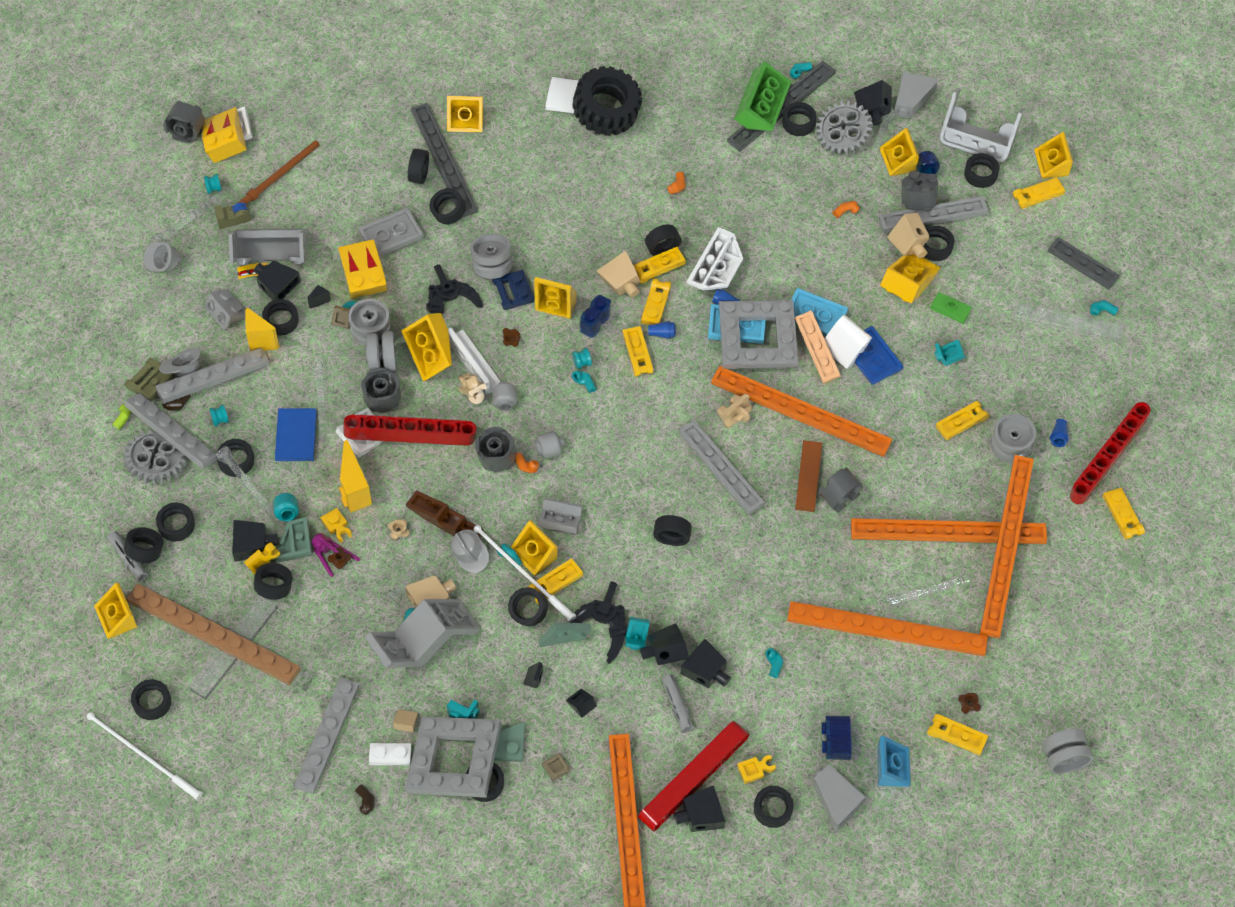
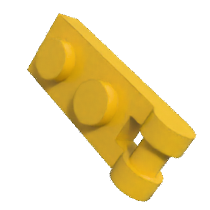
M1056 177L1024 189H1016L1012 195L1015 199H1018L1020 208L1024 209L1065 194V189Z
M675 247L633 266L640 279V283L643 284L651 278L685 265L686 260L678 247Z
M653 278L641 318V324L653 325L661 322L671 282L666 281L664 283L660 282L659 279ZM657 288L662 289L663 293L657 292Z
M641 326L623 329L622 334L634 376H640L641 373L646 372L647 374L653 373V366ZM644 362L645 365L639 366L638 363Z
M975 401L937 422L935 427L947 441L977 423L987 420L990 415L981 408L982 405L979 401Z
M1122 488L1103 494V498L1125 540L1132 538L1133 535L1137 534L1139 536L1145 533L1143 525L1139 522Z
M571 558L536 582L544 587L550 595H554L581 578L583 572ZM533 583L528 586L540 592V590Z
M934 715L932 719L933 724L927 731L928 735L940 738L979 756L981 755L989 735L942 715ZM941 726H945V727H947V728H946V730L944 731V730H941L940 727H941Z

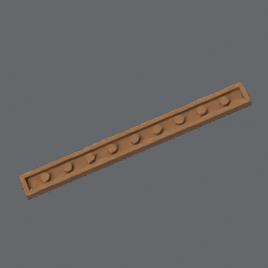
M138 583L126 598L127 602L289 686L301 670L299 665Z

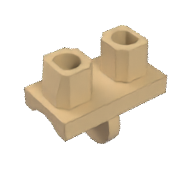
M470 373L458 377L462 385L458 388L459 392L467 395L471 403H481L484 399L482 389L487 388L485 383L478 381L477 376Z
M735 394L730 400L731 406L726 407L722 405L717 410L726 428L729 429L740 420L743 422L750 420L749 413L752 410V406L749 402V395L739 396Z

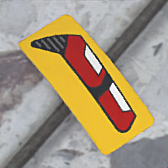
M259 263L237 267L238 279L258 276L254 269ZM261 263L265 267L268 266V263Z

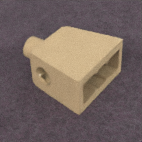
M918 213L904 214L888 235V239L903 255L916 254L918 259L923 258L927 254L924 248L925 243L929 239L927 230Z
M626 251L597 270L601 280L619 296L627 292L632 298L639 293L636 285L640 283V279Z
M431 576L405 586L406 594L415 608L423 599H450L448 594L456 590V586L451 579L441 584L436 576Z

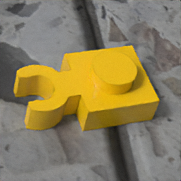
M338 508L320 517L330 534L336 532L337 540L340 543L343 542L342 534H347L349 538L352 537L350 529L345 527L348 525L347 521Z
M270 542L265 546L263 552L257 550L244 563L255 575L257 568L263 564L270 563L269 561L277 558L280 552Z
M771 755L765 756L760 762H758L757 757L737 763V768L744 784L764 778V771L772 773L776 770V765L768 766L766 762L772 760Z

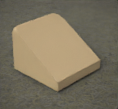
M398 709L393 721V728L414 732L418 713Z

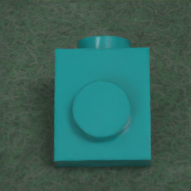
M959 339L944 346H940L939 343L935 344L936 351H934L936 359L945 366L966 358Z
M629 618L625 636L626 647L632 650L646 647V637L650 624L648 619Z
M475 699L469 708L453 700H450L447 705V713L450 718L476 719L480 712L478 701Z

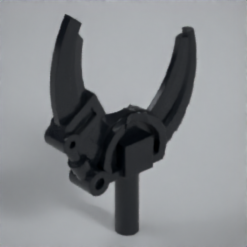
M437 264L434 266L440 284L436 286L430 285L428 288L429 302L426 304V310L430 314H443V302L452 301L459 295L469 299L476 307H483L480 296L473 287H470L467 283L458 282L456 279L447 281L441 265Z
M613 581L610 582L603 601L595 599L593 602L582 605L580 609L575 611L576 618L569 622L582 623L593 617L599 623L609 624V634L612 642L607 653L608 659L606 661L608 664L621 651L628 627L625 625L624 606L611 604L618 585Z

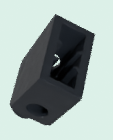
M880 80L854 92L858 107L863 105L864 110H868L869 115H871L873 125H880L882 123L881 116L891 111L892 87L885 81Z
M272 261L267 267L259 263L254 269V272L258 274L257 283L259 288L272 301L284 299L301 282L297 270L277 261Z
M234 520L232 554L235 562L247 560L257 550L263 552L265 546L270 542L274 546L278 545V534H267L264 523Z
M677 623L649 634L648 640L650 645L639 648L642 660L654 657L657 665L689 659L686 643Z
M706 639L692 652L689 659H686L681 665L680 674L706 688H710L715 681L725 687L731 679L724 672L727 665L726 659Z
M714 785L684 798V810L673 813L676 825L688 822L691 832L725 828L726 821Z

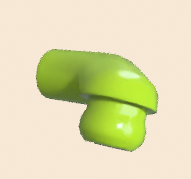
M125 404L119 407L121 413L112 423L119 430L132 414L125 407Z

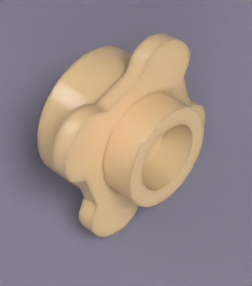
M395 520L389 523L388 529L391 530L390 536L393 540L398 539V537L409 536L410 533L406 528L407 522L405 520Z

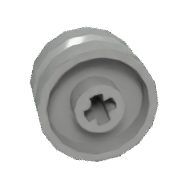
M485 234L477 237L471 243L472 267L474 273L487 279L499 278L506 275L512 269L511 246L505 236Z
M363 299L351 307L348 317L353 339L360 345L366 346L367 333H377L379 344H381L383 332H391L389 310L386 305L376 299Z
M393 331L383 332L382 344H379L377 333H367L366 359L369 371L381 368V362H384V368L392 373H396Z
M1019 414L1002 416L997 421L990 440L994 455L1007 463H1013L1015 455L1028 457L1036 438V428L1025 416Z
M1063 730L1052 734L1042 741L1041 745L1044 754L1049 757L1047 764L1051 773L1064 774L1077 771L1093 762L1092 751L1090 747L1086 746L1088 739L1084 730Z

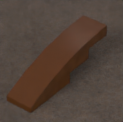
M417 490L406 503L407 508L452 536H455L456 533L462 530L474 531L476 526L467 521L464 515L449 509L448 504Z

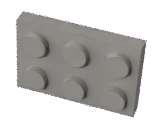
M408 208L358 228L363 241L374 239L379 257L423 239V233Z

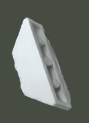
M719 227L717 228L688 278L687 284L703 291L728 288L743 261V256L734 233Z

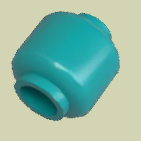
M282 493L274 498L273 511L275 517L280 521L287 522L294 520L298 516V500L293 494Z

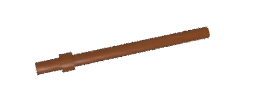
M313 141L259 186L248 191L246 196L238 203L248 204L250 201H255L260 193L319 147V142Z

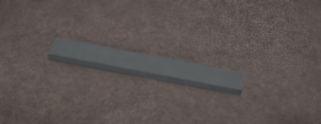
M822 61L788 89L777 121L783 117V112L789 104L803 101L831 78L836 70ZM742 126L727 139V142L741 152L766 130L747 129Z
M428 103L412 107L413 117L446 187L458 191L465 201L466 210L462 218L478 213V209ZM452 199L453 202H454V204H455V206H456V205H457V200H456V199Z

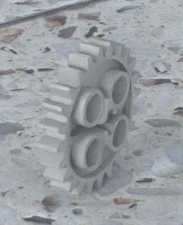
M841 101L840 106L834 103V108L828 106V112L822 111L824 117H818L820 123H816L818 129L815 131L818 135V141H821L820 144L822 147L825 146L826 151L831 150L832 155L838 151L839 156L845 152L846 156H848L849 151L855 154L856 148L861 151V145L867 146L865 140H871L869 134H873L872 127L874 126L873 122H871V115H869L868 110H864L863 105L858 107L857 102L851 105L850 101L844 105L843 101ZM856 117L855 120L849 121L850 118ZM834 120H839L837 123L832 124ZM857 133L855 137H850L852 134ZM835 136H840L838 139L833 140Z
M148 429V434L141 431L140 437L134 435V441H128L129 446H125V452L123 453L127 472H131L132 477L137 476L138 481L144 478L145 484L149 480H152L153 485H155L156 480L163 484V479L165 478L170 482V476L177 478V472L182 473V467H186L187 456L156 431L152 433L150 429Z

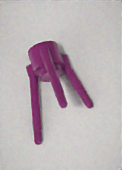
M319 533L311 542L315 547L313 552L319 557L330 577H333L334 574L321 553H327L329 550L338 553L336 548L343 547L335 543L331 538H327L323 533ZM343 548V551L349 553L351 558L360 561L359 557Z

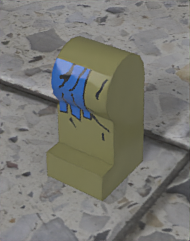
M237 203L234 206L223 208L221 205L214 206L219 229L251 220L249 207L246 203Z

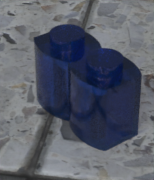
M599 294L592 300L590 308L586 309L580 317V333L590 338L598 334L601 325L610 317V299Z
M826 716L825 722H821V734H825V741H822L821 746L822 753H826V759L851 760L850 716Z

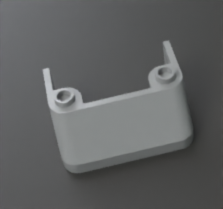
M957 88L953 92L940 133L941 142L947 146L972 154H989L998 162L1006 160L1016 138L1025 109L1021 108L1015 124L1004 123L1000 127L999 133H995L965 123L967 112L963 107L956 105L961 88Z
M305 228L237 229L228 234L230 264L237 262V265H248V261L289 260L292 261V264H303L307 260L308 229Z

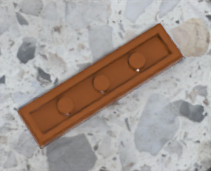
M803 440L795 510L815 511L822 442Z

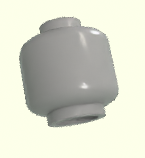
M506 381L494 386L492 389L494 406L502 411L512 409L517 404L516 387Z
M551 431L538 435L535 447L538 455H542L543 458H550L561 454V447H564V441L562 436H558L556 432Z

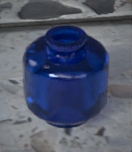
M924 151L918 154L919 159L916 165L918 172L936 174L939 171L940 163L933 152Z

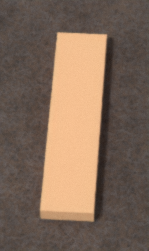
M812 310L795 317L823 384L841 377Z

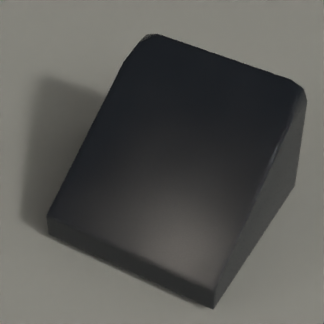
M320 285L316 286L307 297L309 308L311 309L331 301L330 292Z
M541 662L528 668L524 685L538 688L543 674V664Z
M582 688L566 700L581 718L597 707L593 696Z

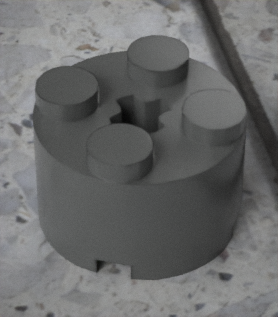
M177 101L163 123L166 133L170 132L173 135L171 138L187 144L193 140L195 141L205 124L202 109L199 106H192Z
M918 171L909 172V175L902 180V204L904 202L906 208L915 211H922L924 207L930 206V209L935 207L938 202L937 176Z
M386 368L370 370L361 383L363 399L367 407L373 412H386L397 407L401 399L398 376Z
M491 427L484 430V433L477 437L475 449L479 461L485 470L499 472L512 468L516 460L517 451L511 434L501 427Z
M845 467V469L842 468L827 480L826 488L822 485L818 494L833 510L839 513L846 507L845 503L849 499L854 501L859 497V492L863 489V486L854 474Z

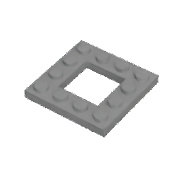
M793 300L719 301L723 369L798 367ZM775 320L777 348H741L739 321Z
M422 716L406 783V792L408 794L486 798L502 725L501 721ZM439 739L475 741L469 774L432 772Z

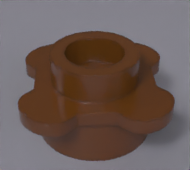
M504 328V345L517 347L521 338L519 331Z
M337 547L338 553L334 552L332 555H329L328 562L333 563L337 569H342L351 560V555L345 553L343 548Z
M967 693L959 696L958 701L962 705L961 711L967 714L969 711L978 712L981 709L976 693Z

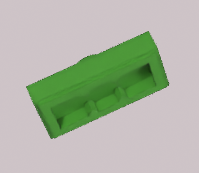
M938 292L930 309L964 324L972 307Z

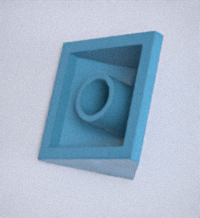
M881 736L877 746L878 786H911L909 747Z

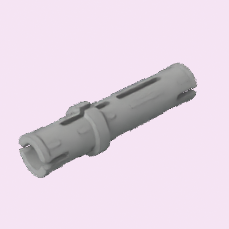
M117 531L110 533L107 539L125 562L124 566L126 569L132 572L138 582L145 580L148 573L143 569L140 562L130 559L125 554V542Z
M666 674L661 680L673 707V715L678 720L681 732H689L694 728L688 714L689 709L683 702L674 675Z

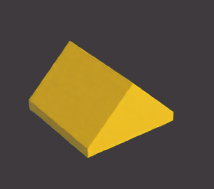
M447 96V131L482 132L483 96Z
M905 128L879 147L890 176L909 173L917 169L919 156L908 128Z
M1061 132L1034 149L1043 179L1069 176L1073 160L1064 132Z
M247 308L245 310V322L250 351L262 348L263 351L277 350L279 343L275 327Z
M532 520L528 521L511 546L523 562L522 564L534 576L558 559L556 544Z
M115 583L94 605L107 639L137 627L120 584Z

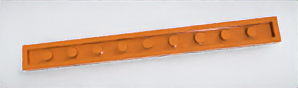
M719 366L712 378L711 384L739 396L747 394L750 397V401L882 457H885L892 443V438L729 369H723L722 366Z
M1015 455L1013 458L979 633L981 635L999 639L1033 467L1034 459L1019 455Z
M851 518V539L997 543L1001 522ZM1046 523L1021 524L1018 543L1046 544Z
M790 601L787 622L984 657L986 654L988 636L793 601Z
M629 734L609 735L624 907H646Z

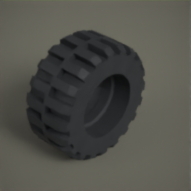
M601 66L599 69L593 68L589 72L584 73L577 83L572 103L574 115L576 118H579L580 124L582 126L585 125L589 131L593 130L595 134L599 135L603 133L604 136L618 135L621 131L626 132L629 127H632L642 104V92L638 88L636 80H632V76L625 74L624 70L614 69L615 67L611 66L609 68H605V66ZM597 94L611 95L620 102L621 107H603L594 100L593 96Z

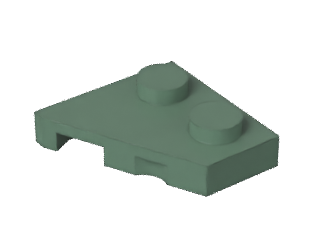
M307 517L287 521L284 529L285 533L279 543L281 545L279 548L280 555L274 559L276 563L313 555L309 520Z
M555 622L538 640L539 646L546 647L572 641H582L592 631L591 625L586 623Z
M525 722L500 731L494 761H523Z

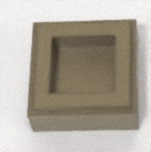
M336 305L333 309L331 324L349 329L348 313L350 309Z
M560 753L542 763L543 768L552 781L570 772L569 766Z

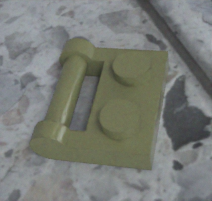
M149 358L144 367L131 380H127L124 385L130 391L142 394L151 402L158 395L156 385L173 380L175 375L174 373H161L159 371L161 364ZM151 369H153V371H152L139 385H137V384L139 383V381H140Z

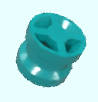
M218 173L212 177L203 176L207 194L215 190L218 192L222 191Z
M583 348L580 352H572V358L577 370L585 365L592 366L588 348Z
M224 404L216 409L209 408L214 427L222 422L225 424L229 423Z

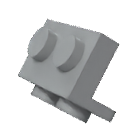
M228 289L209 294L205 308L223 330H228L231 322L245 319L244 308Z
M545 498L538 527L576 534L581 520L582 505Z

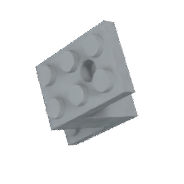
M423 599L395 631L369 632L365 638L369 642L370 648L376 652L380 662L386 668L423 667L452 635L477 634L481 628L459 599Z

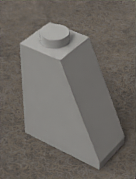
M903 72L894 115L902 118H912L935 93L938 79Z
M828 764L824 769L821 767L814 774L813 786L833 830L837 832L860 809L866 797Z

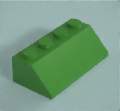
M764 61L752 71L734 120L747 129L772 131L792 81Z

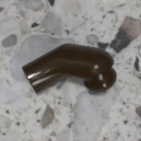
M189 394L165 404L162 403V406L169 411L181 410L191 396Z
M361 784L355 790L362 798V805L359 807V811L364 815H368L374 809L375 797Z

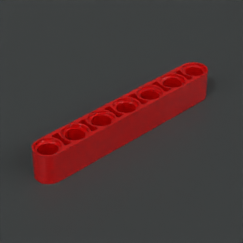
M1138 402L1133 406L1076 480L1070 493V499L1073 503L1083 504L1086 502L1144 426L1151 412V408L1147 403Z
M352 414L344 418L343 434L346 438L352 440L467 446L475 441L476 425L472 421Z
M732 721L640 812L638 818L655 832L683 804V799L692 795L746 742L750 734L738 723Z

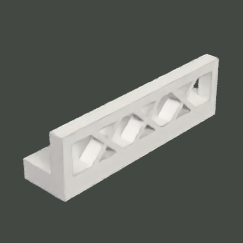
M449 328L450 346L470 374L476 375L478 381L485 383L487 388L482 389L485 395L491 393L494 386L500 383V380L464 330L455 333L452 328Z

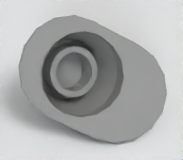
M166 242L151 243L144 253V264L148 270L153 272L172 270L176 267L178 261L182 260L178 256L177 249Z
M198 348L186 349L177 356L162 363L159 371L164 374L174 373L177 377L198 371L201 367L198 359L201 351Z
M462 530L455 534L451 541V550L460 566L470 573L483 571L489 562V553L480 537L472 530Z

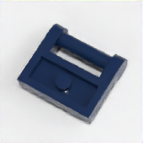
M523 270L492 279L501 297L503 310L535 302ZM508 282L514 300L508 298L503 283Z

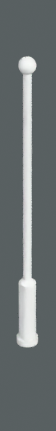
M476 525L474 527V531L476 533L481 534L496 550H498L546 597H548V601L558 611H560L569 622H572L576 618L577 615L575 613H572L554 595H550L508 554H506L491 538H489L482 531L481 526Z
M89 712L87 714L88 720L96 722L172 778V782L193 796L196 801L203 795L201 790H197L180 776L173 775L97 719L94 713Z

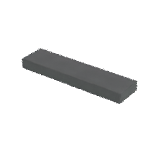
M1059 237L1048 249L1050 254L1108 290L1120 276Z

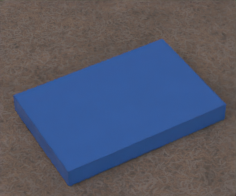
M873 326L866 328L864 331L872 339L864 352L859 353L855 364L871 385H874L903 370L904 366Z
M278 408L275 461H314L316 408Z

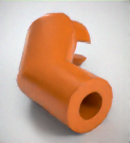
M677 172L676 181L667 187L670 194L679 193L685 189V175L683 172Z
M856 201L844 202L832 214L839 218L848 210L853 214L858 212L860 207Z
M521 452L517 453L515 462L521 471L531 474L538 471L539 463L536 460L527 462Z

